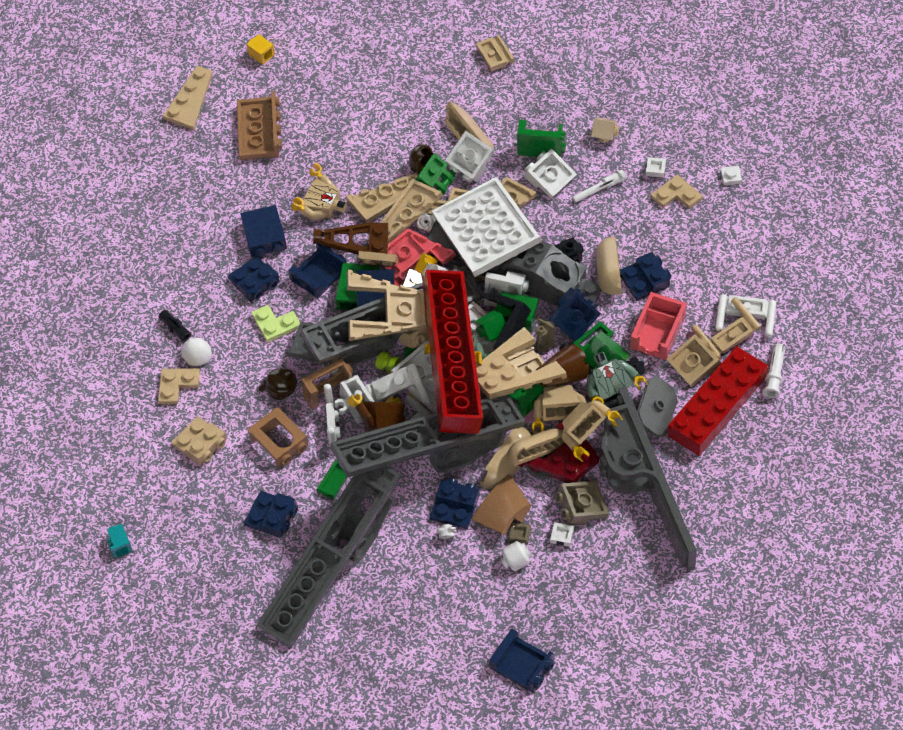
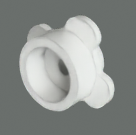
M425 212L418 218L416 226L418 229L430 232L436 219L434 215H428Z
M450 524L441 525L440 528L436 529L439 539L454 538L457 532L456 527H452Z

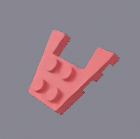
M407 228L388 244V254L398 256V265L386 267V270L394 269V285L400 286L404 281L402 277L407 274L409 269L416 267L422 253L432 254L444 266L456 256L455 252Z

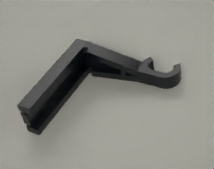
M480 282L476 288L480 297L512 310L493 347L496 350L522 329L531 310L521 301L497 294L498 291L495 287L491 288V292L488 294L482 292L485 286Z

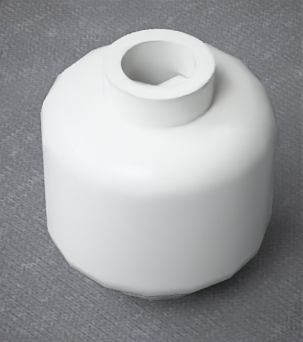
M515 541L502 549L503 557L500 559L506 569L510 567L511 570L518 571L530 563L529 558L532 556L525 543L521 544Z

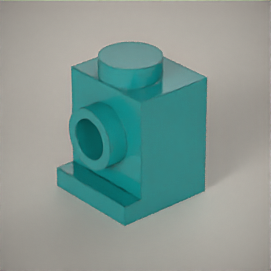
M122 524L114 525L107 529L109 537L106 540L114 559L133 552Z

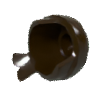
M418 144L411 150L409 166L413 172L419 174L433 154L429 146Z
M278 368L270 371L267 377L261 380V385L258 389L261 392L266 389L274 399L283 400L294 393L298 381L293 371Z

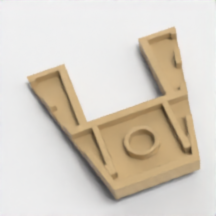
M353 270L347 271V290L385 293L386 322L349 320V341L425 328L424 291L403 285L396 286L390 284V281L387 280L379 281L372 279L370 275L355 274L352 273Z
M525 327L484 358L482 364L478 363L476 365L479 388L489 399L514 393V390L519 388L526 390L532 388V385L537 383L548 384L552 382V379L559 377L565 379L567 378V373L556 361L524 377L516 371L506 358L535 344V338Z

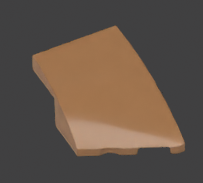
M507 475L487 495L472 520L505 535L513 519L523 523L532 505L525 498L524 493L517 486L514 478Z

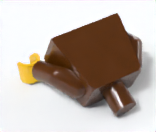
M360 394L351 395L347 399L348 404L351 407H355L361 416L366 432L402 423L406 420L404 414L405 403H401V399L398 397L394 399L391 396L386 402L364 401V403H361L363 398Z

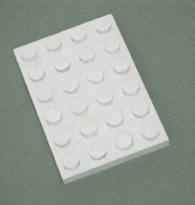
M497 177L432 210L435 219L474 277L542 242L540 236Z

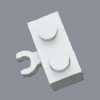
M358 375L340 382L339 395L341 398L335 400L334 407L343 406V408L339 409V415L346 414L349 409L355 421L359 424L363 422L356 408L348 404L347 399L351 395L360 394L363 398L361 403H364V401L374 402Z

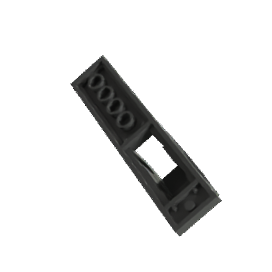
M436 221L427 235V239L455 252L456 256L448 263L459 267L465 266L466 263ZM544 241L480 274L486 276L487 272L506 276L507 271L526 275L529 287L525 293L558 307L561 305L558 301L570 287L574 290L580 289L586 295L584 299L587 301L591 299L594 303H596L602 293L598 284L586 280V267L563 254L561 250L552 244Z
M466 265L452 270L464 271L468 305L473 301L477 302L483 299L477 293L476 288L478 284ZM423 282L411 286L410 288L423 291ZM385 297L303 328L300 334L318 364L326 361L332 364L341 358L346 364H356L377 357L382 351L387 352L397 343L399 337L404 332L349 341V320L381 322L386 314ZM333 341L343 342L344 344L336 346Z
M626 386L621 387L616 397L618 406L610 409L611 411H617L623 420L620 418L615 419L614 421L618 426H613L608 417L604 419V436L602 437V449L599 456L601 463L599 466L600 474L602 477H606L609 486L618 493L632 494L640 491L651 493L681 566L686 567L687 571L695 569L696 547Z
M504 395L493 399L486 398L481 400L483 421L479 434L439 432L438 415L433 413L332 442L330 449L347 478L424 455H430L429 461L434 470L443 473L465 467L480 456L502 446L506 432L523 427L525 420L509 395Z
M386 466L355 475L351 478L257 624L259 628L289 647H293L339 573L349 564L352 566L358 564L378 536L387 513L395 500L391 492L402 477L401 474ZM368 494H371L375 499L369 512L363 516L360 504L364 498H367ZM343 537L349 543L340 552L333 547Z

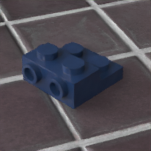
M653 252L636 258L634 264L620 269V276L636 301L649 296L650 292L656 293L670 287L671 274L668 269H663L660 256H655Z
M258 256L227 275L231 283L249 302L259 299L264 292L274 289L280 282L278 273L268 263L265 264Z
M570 287L558 301L561 305L549 319L571 339L576 341L587 331L601 313L596 309L597 305L591 299H588V301L584 299L586 295L580 289L574 290Z
M448 478L447 481L441 480L436 493V501L430 514V520L468 529L480 497V490L472 483L462 485L452 478Z
M260 490L244 525L281 538L283 532L287 533L290 527L289 520L291 516L294 517L298 511L296 499L277 493L275 496Z

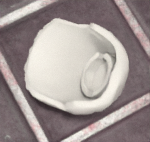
M198 337L188 339L181 348V357L190 366L205 365L212 356L210 345Z

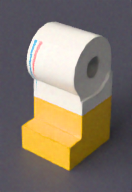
M425 253L421 254L414 269L423 276H425L426 270L448 271L447 268L436 265L438 259Z

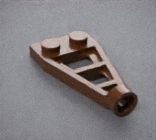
M369 222L325 230L314 229L313 244H321L322 246L359 255V251L388 254V223ZM367 233L369 235L368 246L356 245L353 242V236ZM347 234L349 242L346 244L335 242L334 236Z

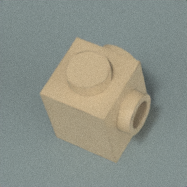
M599 117L594 118L591 137H596L601 142L609 143L610 140L615 139V136L618 137L620 126H617L618 121Z

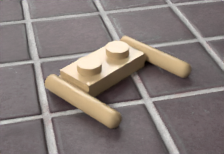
M734 297L731 303L743 317L711 337L710 340L698 325L691 327L694 334L699 338L703 336L710 344L708 348L711 352L715 349L720 356L761 328V325L737 297Z

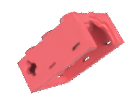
M650 292L631 335L630 349L666 360L686 317L687 303Z

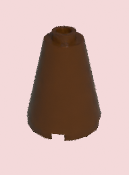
M574 344L565 346L536 370L556 361L566 371L567 378L562 379L559 377L552 379L551 383L543 385L541 382L538 384L544 387L583 381L589 375V364H585L584 358H586L585 353Z

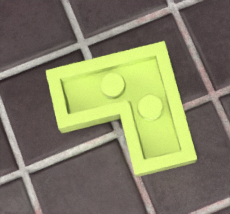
M266 305L251 312L267 343L298 330L300 325L294 311L276 318L269 305Z

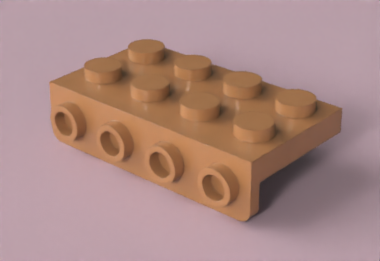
M271 91V97L237 100L240 160L279 157V149H282L281 138L278 139V135H281V125L277 121H281L280 110H277V107H280L279 96H275V91Z

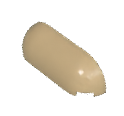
M449 101L445 108L447 109L445 123L457 139L460 140L464 132L467 131L494 149L492 142L472 117L460 106Z
M611 236L602 240L596 249L598 284L603 292L619 295L622 294L617 243L616 237Z
M519 427L510 432L503 445L500 446L486 466L485 470L488 472L484 479L480 480V486L493 489L507 475L512 477L515 475L520 466H513L508 461L507 452L513 443L531 436L527 429Z
M556 428L548 429L516 441L507 452L508 461L513 466H517L554 452L564 443L562 439L563 430Z

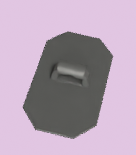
M660 377L647 379V386L645 385L637 409L644 429L656 438L667 435L668 424L672 420L677 405L674 388Z

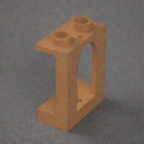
M341 358L301 379L303 397L312 410L319 407L318 395L324 392V385L330 384L331 388L340 384V382L352 378V367ZM336 369H340L334 376L317 385L313 384V381Z
M279 407L247 429L249 438L254 443L257 441L276 461L278 468L281 465H287L292 460V457L298 453H303L309 445L307 436ZM279 424L293 437V443L285 448L278 447L266 435Z

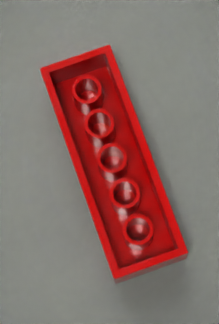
M736 346L668 424V437L700 456L762 384L765 376L768 374L769 365Z

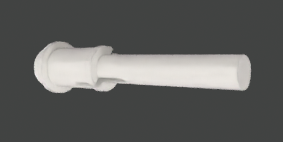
M616 170L614 174L603 178L602 182L573 196V202L577 203L604 188L609 189L620 182L624 183V180H626L624 171ZM610 181V183H608V184H606V185H604V186H602V187H599L600 185H602V184H604V183Z

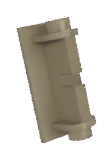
M538 318L536 350L543 353L550 346L555 348V327L549 321Z

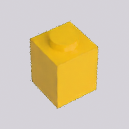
M260 34L246 44L248 55L262 65L275 55L274 45Z

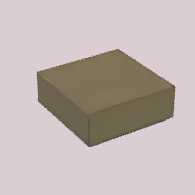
M512 522L508 542L518 541L521 544L525 543L528 545L531 525Z

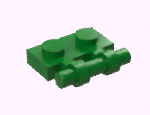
M433 153L415 180L432 188L434 187L444 195L447 191V186L454 181L456 172L453 170L448 172L445 169L448 164L437 154Z

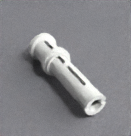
M780 343L773 346L770 370L765 376L766 386L762 391L765 397L778 398L780 395L779 385L783 380L781 369L786 349Z

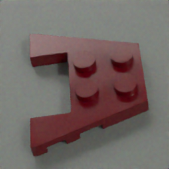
M562 422L556 426V429H564ZM585 439L579 445V447L584 448L589 453V456L585 453L581 455L583 462L574 456V451L564 442L544 460L538 457L518 466L523 467L525 465L537 473L542 471L550 474V477L566 483H574L599 463V456Z

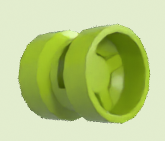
M382 351L377 357L375 367L379 370L384 369L388 374H391V370L401 363V359L396 356L392 357L388 352Z

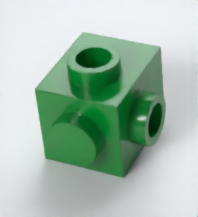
M494 310L474 321L477 326L476 332L478 336L488 341L497 340L506 324L502 313Z

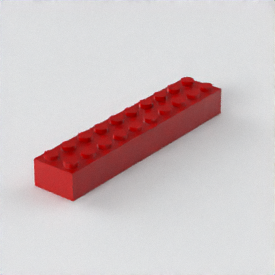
M426 270L422 287L424 291L439 432L479 434L483 413L464 271Z

